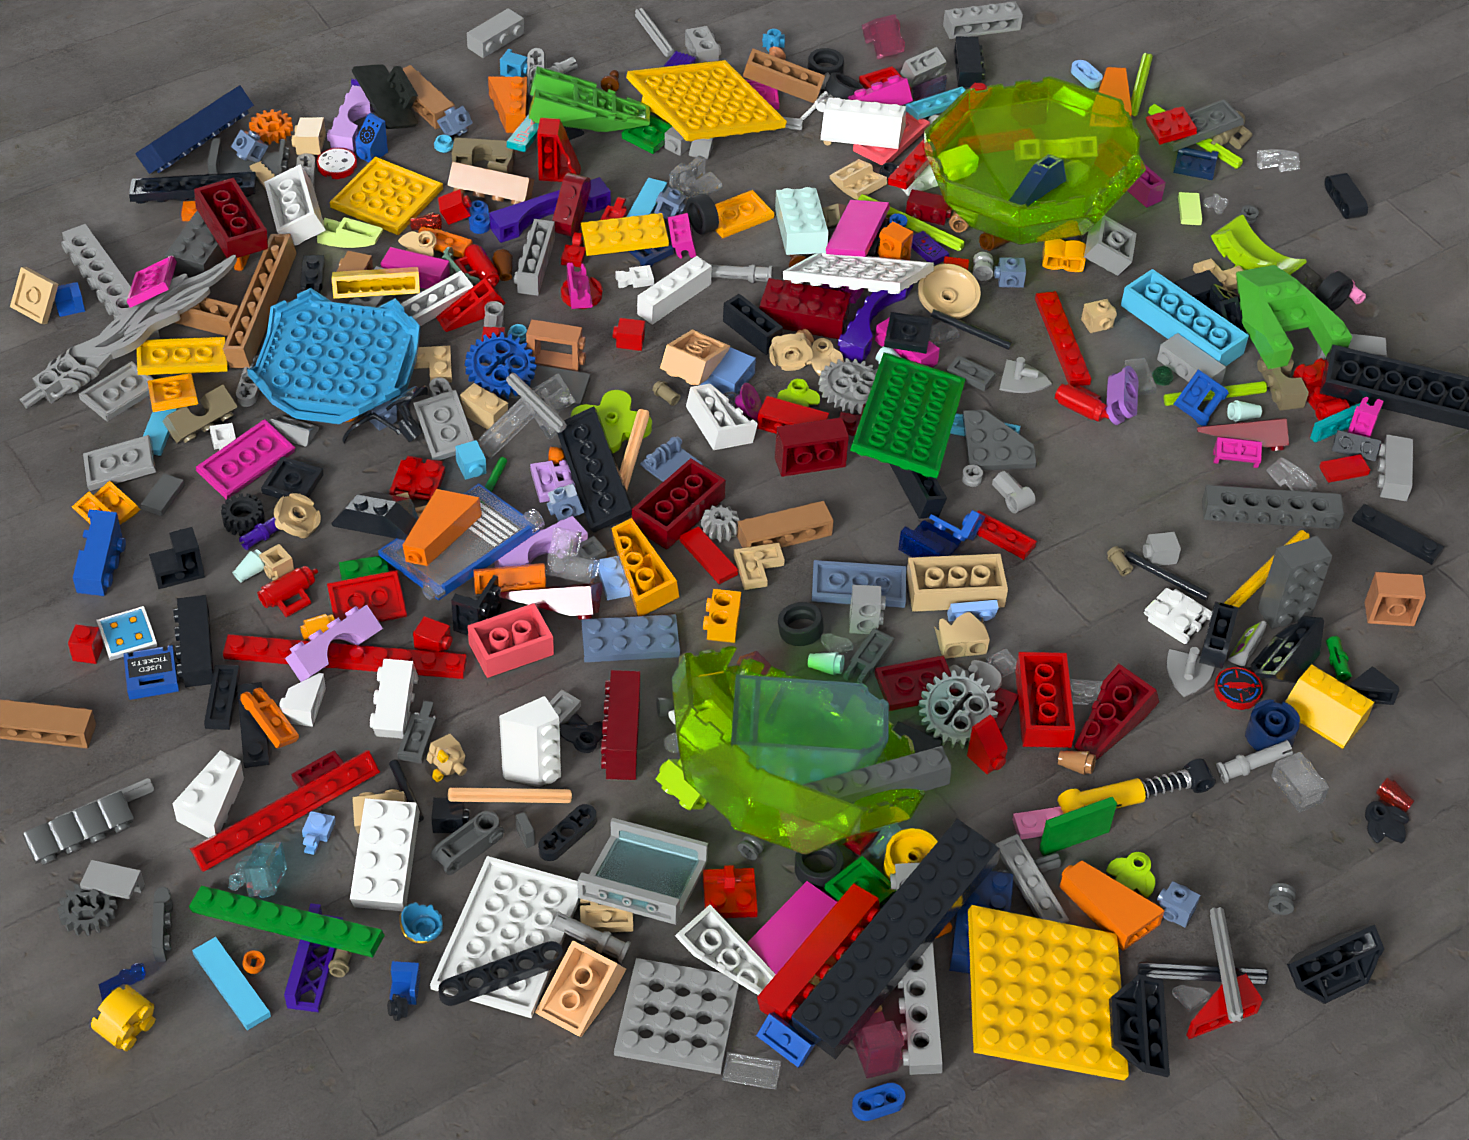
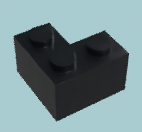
M193 527L169 532L172 548L149 554L158 589L205 578L200 549Z

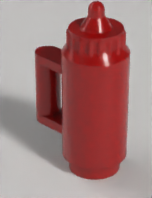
M477 244L468 246L464 252L465 257L454 260V263L464 274L468 273L480 281L486 278L494 287L498 284V271L481 246ZM469 264L472 271L467 272L464 267L465 265Z
M1061 384L1057 389L1055 399L1058 400L1059 404L1090 420L1100 422L1103 418L1109 419L1106 411L1107 405L1102 403L1101 396L1079 385L1073 387L1069 384Z
M307 566L296 568L262 586L261 590L257 592L260 602L265 608L278 606L285 617L309 606L311 600L305 593V590L314 584V576L318 573V569L310 570ZM297 594L300 595L302 599L287 607L284 605V601Z

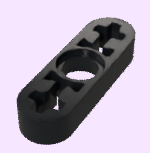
M588 804L576 807L540 839L538 843L539 856L545 861H555L595 826L597 821L595 808ZM569 828L575 833L572 836L565 837L561 834V831ZM547 846V847L551 848V847L554 846L555 849H554V850H552V849L545 850V847Z

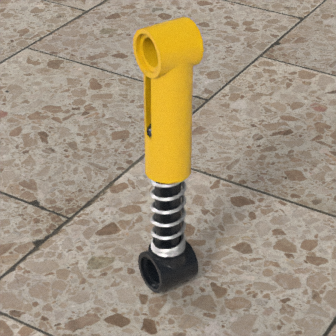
M1200 758L1188 762L1183 770L1177 771L1176 774L1171 772L1168 776L1165 774L1161 775L1160 778L1154 776L1152 780L1146 778L1144 782L1136 778L1081 792L1078 789H1069L1059 795L1057 802L1065 814L1113 797L1117 802V809L1142 803L1145 801V797L1149 798L1153 794L1157 796L1158 793L1165 794L1166 791L1173 792L1174 789L1180 791L1181 788H1189L1195 793H1203L1211 789L1215 785L1216 780L1206 761Z

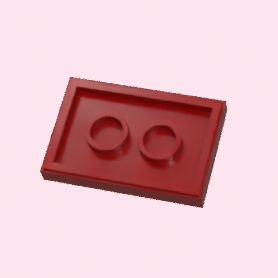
M397 570L327 583L334 619L339 617L342 621L347 618L346 612L355 606L361 609L365 605L369 607L378 622L407 617Z

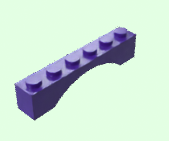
M600 177L591 180V190L585 212L590 213L606 209L607 205L611 206V191ZM560 190L490 212V229L499 242L502 243L520 237L522 232L533 223L534 219H541L554 214Z
M914 283L898 294H890L888 290L872 292L871 296L868 295L866 297L863 308L858 309L855 320L849 322L846 333L841 334L838 340V346L844 358L852 361L857 359V362L860 364L865 361L872 347L873 335L870 330L872 320L887 306L905 300L912 290Z

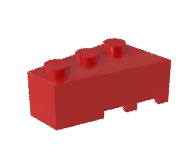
M540 118L537 132L539 181L563 182L568 172L580 175L581 166L561 119Z

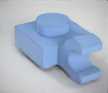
M310 811L302 830L303 837H305L303 845H306L304 853L314 855L320 841L328 842L335 825V816Z

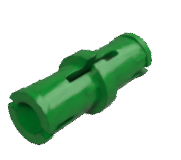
M1338 636L1328 638L1326 645L1330 654L1329 662L1334 667L1336 678L1340 682L1348 681L1352 675L1347 663L1349 658L1343 650L1341 639Z

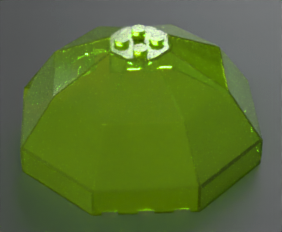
M1051 76L1043 77L1042 81L1032 83L1030 79L1016 81L1015 85L1003 87V84L987 86L986 90L975 91V88L966 89L924 130V151L944 201L970 227L1018 245L1084 235L1146 171V167L1139 155L1141 136L1137 128H1134L1129 112L1125 111L1123 101ZM1048 154L1063 159L1066 175L1065 182L1028 207L1026 204L1019 205L1009 201L1036 162Z
M734 646L722 647L720 652L709 649L700 651L699 655L695 656L692 653L684 654L672 677L675 728L684 780L731 822L734 829L806 855L854 841L912 818L925 795L924 790H888L849 803L803 786L806 783L915 754L912 740L906 735L900 737L892 730L894 725L881 714L876 716L867 709L869 704L858 694L853 693L843 712H840L830 703L833 698V692H830V689L815 683L809 693L805 691L809 684L808 680L795 675L792 677L788 676L785 671L772 666L766 676L762 675L764 663L748 658V660L743 659L740 666L727 667L737 649ZM784 684L785 688L773 722L765 721L769 707L781 685Z

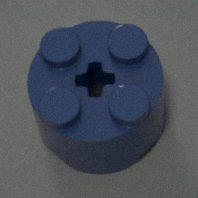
M1272 699L1263 700L1255 705L1245 731V737L1256 751L1274 746L1285 740H1288L1291 747H1293L1299 730L1300 717L1291 705L1282 702V704L1275 703V700Z

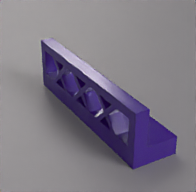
M310 903L308 912L322 915L321 905ZM324 915L343 920V917ZM304 940L299 941L284 993L287 1008L319 1012L330 973L328 965L334 958L336 948L326 946L328 953L318 959L314 954V950L320 947V944ZM319 967L322 975L311 981L307 976L308 972ZM311 989L316 995L314 1003L300 1001L301 995Z

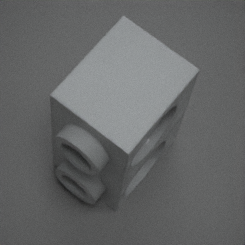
M707 26L685 30V46L689 54L696 58L695 63L719 61L721 47L716 43L714 34L710 32Z
M935 47L906 60L900 74L903 78H907L908 84L912 88L941 75L947 61L939 49Z
M852 585L849 633L870 634L873 628L878 630L879 625H883L884 612L881 610H885L886 596H881V586Z

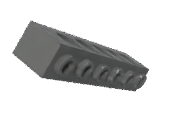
M1206 485L1202 498L1204 520L1339 529L1344 515L1341 494Z

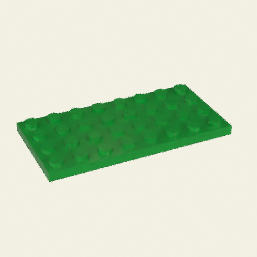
M883 352L850 451L856 452L861 456L877 459L883 463L899 466L904 470H911L923 476L937 479L966 378Z

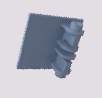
M676 436L671 437L667 444L663 443L660 447H657L652 454H648L640 465L664 482L690 458L701 465L703 463L681 448L682 440Z

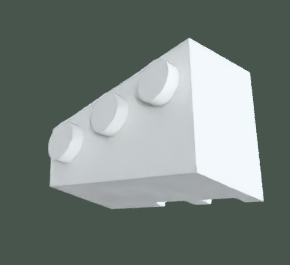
M711 384L690 387L686 407L713 450L753 443L758 425L757 422L754 420L749 421L743 415V411L740 408L735 409L728 403L729 399Z

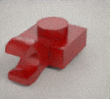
M617 197L614 206L607 205L601 220L627 217L626 206H624L626 198Z
M574 232L572 245L565 244L561 265L573 263L574 267L581 268L586 254L585 247H582L583 241H581L583 233Z

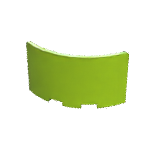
M1244 215L1237 216L1211 235L1214 244L1224 258L1227 256L1235 264L1234 267L1241 266L1243 270L1276 265L1291 275L1307 263L1306 259L1290 258L1268 247L1254 233Z

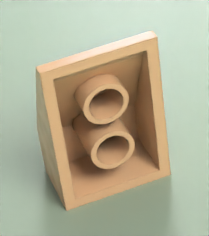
M692 329L667 344L660 369L667 371L666 373L670 376L685 379L691 385H700L709 378L729 351L730 345Z
M572 941L535 1013L582 1037L614 994L626 968Z

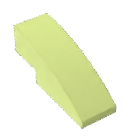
M346 217L341 222L324 218L323 222L326 231L317 235V243L343 248L366 247L376 244L383 232V228Z

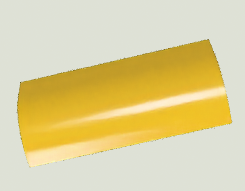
M418 267L332 272L333 298L420 293Z

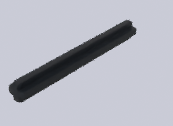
M1139 962L1137 966L1138 975L1141 974L1153 978L1222 982L1219 966ZM1235 967L1237 977L1247 974L1254 984H1266L1268 982L1269 975L1266 968Z

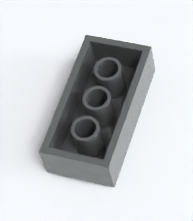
M198 211L195 212L165 254V258L172 255L177 261L173 275L187 274L188 278L213 268L226 257Z
M1318 536L1276 548L1258 606V611L1271 629L1280 626L1285 627L1290 623L1296 622L1302 616L1312 617L1332 559V554Z

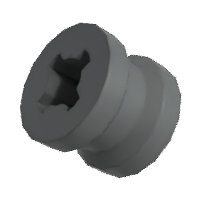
M1285 883L1273 884L1269 891L1271 898L1268 901V909L1279 915L1292 913L1294 910V902L1292 900L1296 896L1295 889Z

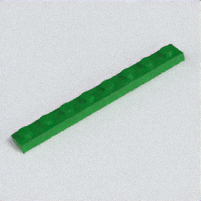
M202 885L189 905L192 913L372 958L385 936L382 929Z

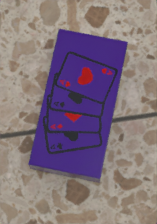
M924 231L913 235L911 248L927 262L934 263L935 266L943 262L945 256L949 257V253Z

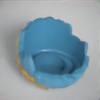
M417 902L405 906L400 914L401 931L412 942L419 944L429 943L442 932V915L439 914L438 910H434L433 905L426 906L419 905Z

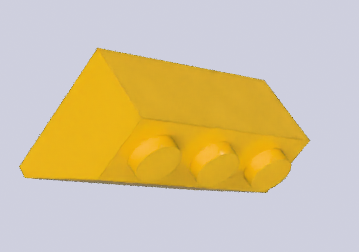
M1311 665L1299 678L1285 703H1288L1297 711L1300 723L1342 749L1368 720L1374 704L1372 700L1314 665Z

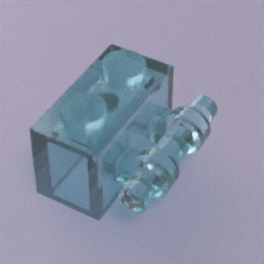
M282 842L257 843L251 855L244 856L236 864L235 871L229 877V888L235 891L246 883L249 897L259 896L260 898H266L275 895L288 869Z

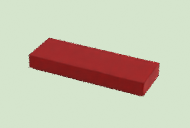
M979 510L977 511L986 517L976 535L1023 560L1036 547V540Z
M699 526L680 535V542L719 585L738 575V569Z

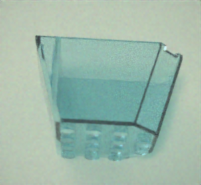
M736 674L731 751L752 814L798 817L794 806V787L877 763L889 738V702L885 699L879 700L868 692V687L863 683ZM855 801L852 802V803H850V804H848V805H846L845 807L841 808L840 810L836 811L834 814H832L831 816H829L827 819H830V818L833 817L834 815L838 814V813L841 812L842 810H844V809H846L847 807H849L850 805L854 804Z

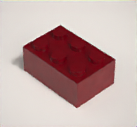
M842 417L777 427L775 460L781 477L846 467L849 435Z

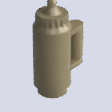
M1236 111L1244 119L1245 124L1244 114L1240 111ZM1243 124L1210 137L1212 139L1211 144L1215 145L1218 143L1222 146L1229 142L1236 149H1240L1252 137V133ZM1237 132L1242 134L1239 139L1234 137Z

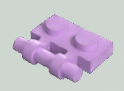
M566 460L560 461L559 466L554 467L553 461L530 464V471L540 503L550 501L548 492L574 483ZM558 477H561L564 481H558Z

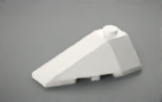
M711 905L705 908L675 935L693 956L757 995L761 993L776 975Z

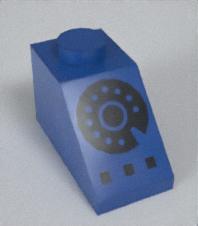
M372 113L367 115L355 140L356 153L360 159L369 163L374 157L381 158L388 153L385 121Z

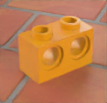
M713 589L712 598H707L706 612H709V616H704L703 630H707V640L735 643L741 605V592Z

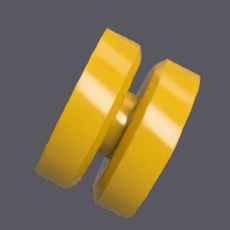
M915 828L901 830L893 835L886 847L883 867L885 877L890 880V874L895 873V864L920 863L938 841L930 833Z

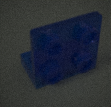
M923 520L914 530L906 526L902 529L898 550L912 558L951 556L960 546L961 540Z

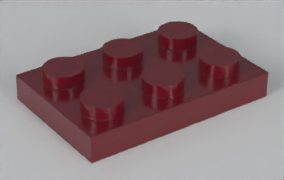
M944 655L875 668V677L888 711L919 706V700H925L921 697L922 691L929 692L926 689L927 683L934 685L933 679L935 676L942 680L943 672L948 677H951V672ZM958 689L950 691L953 696L958 697Z

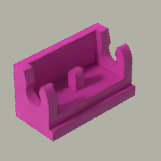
M688 213L668 217L672 247L675 248L677 256L682 259L681 252L687 250L691 258L696 257Z
M567 263V282L571 309L592 308L586 266L581 264V271L576 272L574 271L573 263Z
M1368 397L1362 399L1360 406H1357L1348 432L1371 438L1384 401L1377 399L1374 406H1369L1367 404Z
M1217 437L1213 449V455H1215L1213 463L1218 464L1219 460L1223 459L1253 463V468H1258L1262 457V442Z

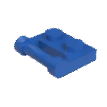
M1198 369L1176 399L1174 405L1194 418L1199 425L1206 426L1210 421L1209 417L1221 400L1228 396L1229 392ZM1210 390L1213 391L1215 395L1204 411L1198 410V406Z

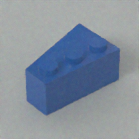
M89 509L88 518H90L91 523L89 530H84L83 538H87L84 551L79 550L73 581L77 593L105 596L107 588L112 585V574L114 569H117L119 566V556L125 550L126 540L122 537L117 512Z

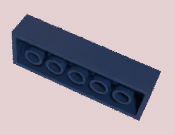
M239 85L135 154L149 174L155 170L157 173H160L209 139L218 135L224 129L233 125L239 119L250 113L248 109L254 105L241 85Z

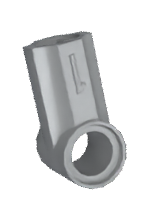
M497 301L488 302L484 307V327H503L504 307L502 303Z
M1002 471L993 479L992 485L1005 498L1006 505L1012 513H1017L1035 504L1033 491L1027 486L1022 487L1008 472Z

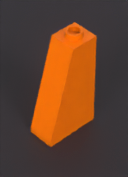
M1107 67L1093 106L1090 125L1129 127L1132 108L1126 68Z
M436 489L403 543L406 562L428 566L481 517L482 511L479 497Z
M1080 861L1074 866L1069 865L1062 872L1060 888L1102 931L1117 935L1118 947L1122 951L1161 924L1164 910L1086 862Z

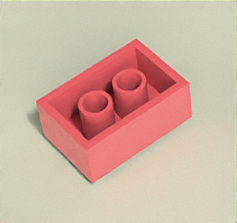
M535 603L468 625L469 645L487 678L554 655L553 636Z

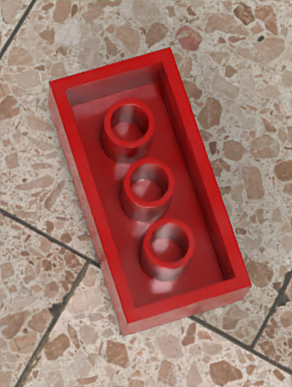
M1019 652L1015 673L1023 747L1071 748L1075 735V721L1067 653Z

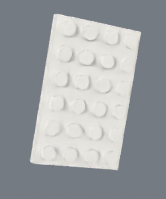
M816 253L784 270L783 279L791 280V283L794 284L810 282V285L813 286L829 284L832 288L849 286V289L852 290L868 288V291L871 292L888 290L890 294H898L903 289L909 288L910 285L917 283L918 280L925 278L926 275L933 272L934 263L870 256L858 257Z
M487 856L430 983L431 989L438 991L439 984L447 978L539 944L554 941L562 945L566 933L552 928L551 925L558 911L573 918L580 898H578V881ZM549 950L545 952L544 957L552 960L557 958L558 953L554 950ZM528 959L522 960L519 963V966L524 969L531 968L534 965ZM498 969L494 972V975L498 978H504L509 974L506 969ZM551 970L473 998L470 1001L532 1018ZM473 978L470 980L469 985L480 987L484 981L480 978ZM449 987L443 993L455 996L458 990L454 987Z

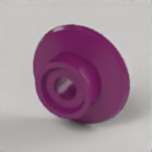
M744 383L740 389V394L735 397L736 408H740L744 416L748 415L753 420H758V413L762 407L760 397L751 384Z

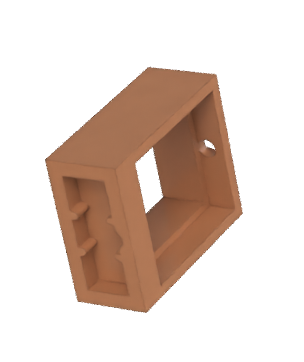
M531 319L526 333L527 350L532 349V356L536 358L534 364L579 372L580 365H584L586 353L583 352L586 337L582 336V327ZM541 341L572 345V354L541 350Z

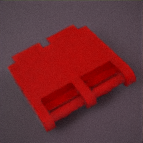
M407 456L406 460H401L389 495L406 493L397 491L404 490L410 491L408 495L411 500L418 498L430 501L436 489H440L445 475L443 461L427 459L426 463H423V458Z

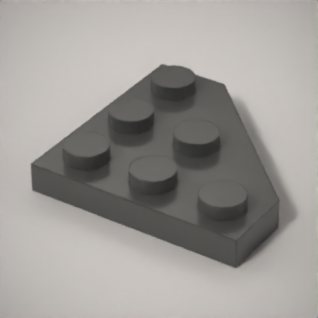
M986 410L963 411L968 465H977L982 470L1029 469L1036 467L1035 450L1031 442Z

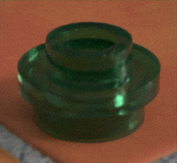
M1159 366L1153 371L1152 380L1161 386L1169 385L1173 381L1172 370L1166 366Z

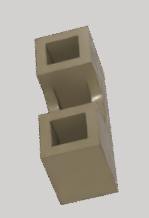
M454 138L452 162L473 166L480 160L505 163L508 155L513 156L514 166L515 150L507 148V141Z
M1260 357L1257 362L1258 371L1262 373L1264 381L1271 391L1272 400L1276 402L1279 410L1304 408L1309 392L1301 377L1289 378L1294 364L1292 357L1287 366L1268 369L1262 357Z
M224 385L208 392L200 399L205 409L204 416L193 415L186 406L165 417L162 422L177 444L183 440L185 443H188L197 437V432L203 430L205 433L210 430V426H214V423L220 419L222 422H225L234 416L233 412L237 405Z

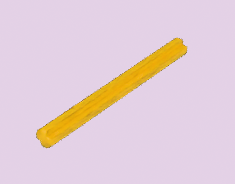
M1300 530L1285 545L1308 539L1310 535L1304 530ZM1274 556L1228 598L1224 604L1240 607L1266 582Z

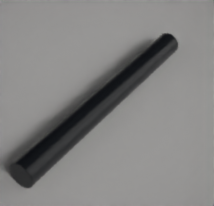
M933 309L930 316L1009 350L1012 343Z
M1130 551L1125 555L1129 562L1205 601L1208 599L1210 593Z

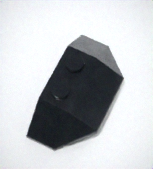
M371 491L357 494L333 520L332 527L406 540L419 517L411 498Z
M1302 616L1297 620L1298 623L1288 626L1275 635L1251 663L1255 675L1278 682L1297 683L1299 678L1320 655L1324 619L1321 617Z
M1375 924L1338 934L1295 954L1287 963V966L1299 991L1322 1004H1326L1368 984L1376 968L1379 956L1384 951V946Z
M1139 974L1109 999L1111 1047L1142 1072L1168 1078L1170 1076L1164 983L1162 979Z

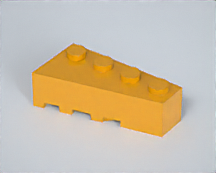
M630 518L612 527L614 545L637 615L644 616L679 598L677 580L633 519Z

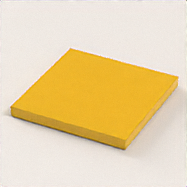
M374 157L329 203L332 209L399 235L443 190V183Z

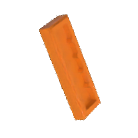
M544 563L473 570L475 594H482L493 575L498 576L499 586L501 587L500 592L546 588Z

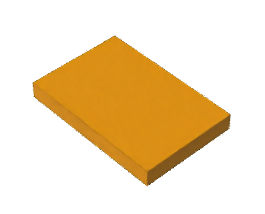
M753 190L715 204L719 216V225L715 231L722 238L774 218V212Z
M192 373L147 381L153 412L198 404Z

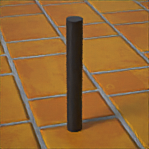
M397 759L390 761L389 766L401 792L404 791L407 802L417 803ZM417 803L418 809H419V811H420L419 821H418V823H419V822H421V821L424 820V816H423V814H422V812H421V810H420V807H419V805H418V803Z

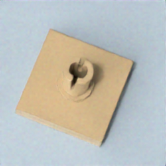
M21 267L10 307L41 324H47L59 284L28 267Z

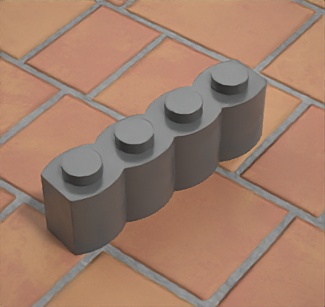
M119 791L48 823L24 832L23 837L35 864L41 862L42 865H47L57 860L56 855L66 852L69 855L82 849L81 844L91 841L92 844H95L107 838L105 834L115 830L116 833H120L131 827L130 823L133 822L134 818L122 791Z

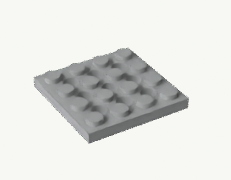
M636 958L614 1048V1056L721 1075L739 983L719 972ZM660 984L664 989L660 992H654L650 989V986ZM685 988L689 990L690 994L681 997L676 994V991ZM705 993H712L716 996V999L706 1001L702 996ZM652 1006L656 1007L659 1012L655 1015H648L644 1010ZM675 1011H680L685 1014V1017L676 1020L671 1017V1014ZM700 1016H708L712 1021L708 1024H700L697 1019ZM642 1030H650L653 1032V1036L642 1038L639 1033ZM675 1034L680 1040L676 1043H669L665 1038L668 1035ZM696 1039H702L707 1044L702 1048H697L692 1045V1042Z

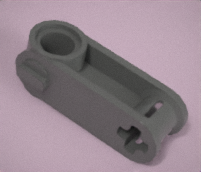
M482 811L433 848L430 857L433 861H438L448 875H452L496 844L504 836V828L499 824V818L494 812Z

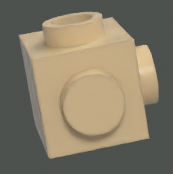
M1108 299L1084 304L1081 320L1090 333L1113 328L1114 320L1117 316L1116 309L1110 304Z

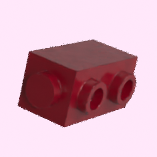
M912 189L907 200L906 214L921 221L944 226L947 218L952 216L953 206H950L951 198Z

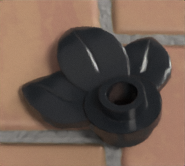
M574 714L569 720L568 725L559 724L562 738L573 743L574 747L582 753L593 752L597 747V742L603 739L602 721L588 725L578 714Z
M1378 801L1369 803L1365 809V818L1368 821L1367 831L1370 837L1376 843L1381 842L1385 836L1398 843H1403L1406 838L1404 824L1409 822L1407 814L1396 806H1385Z

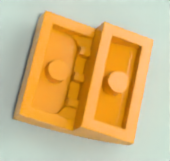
M111 481L107 482L94 495L87 492L72 506L89 524L91 523L90 518H88L89 509L117 512L120 525L140 511V508Z

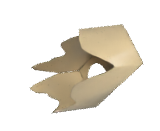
M967 612L957 617L952 625L945 619H940L939 630L934 626L939 648L945 659L987 654L990 639L983 617L980 622L972 613Z

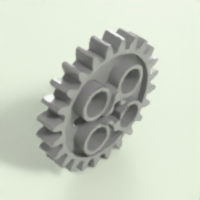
M846 358L843 363L838 359L837 364L830 362V366H825L824 370L821 371L818 383L820 385L819 391L823 392L822 397H828L827 403H835L834 408L841 406L843 412L846 409H850L851 414H853L854 410L861 414L863 404L866 405L878 369L873 370L872 364L865 366V361L859 364L857 359L850 362Z
M952 670L951 677H948L943 672L942 680L935 676L933 679L934 685L927 683L926 689L929 692L922 691L921 697L925 700H919V706L923 708L919 710V716H924L921 720V725L929 724L926 733L934 731L933 737L937 739L941 737L943 746L947 741H951L952 748L955 747L956 742H959L961 748H964L965 742H970L972 726L990 714L997 718L998 712L993 709L997 708L998 702L992 701L995 698V693H988L990 685L982 686L983 678L975 681V673H972L968 678L965 676V670H962L960 676H957L955 670ZM958 689L962 692V695L956 697L950 691ZM971 693L972 696L964 702L962 710L959 709L951 722L945 725L944 722L953 715L954 708H958L967 694ZM973 703L978 704L981 710L973 711L969 705ZM943 707L947 710V713L940 715L935 709ZM961 721L967 727L965 729H958L954 723Z

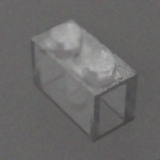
M1301 752L1276 761L1271 777L1299 813L1324 803L1329 787L1326 781L1315 771L1312 763Z

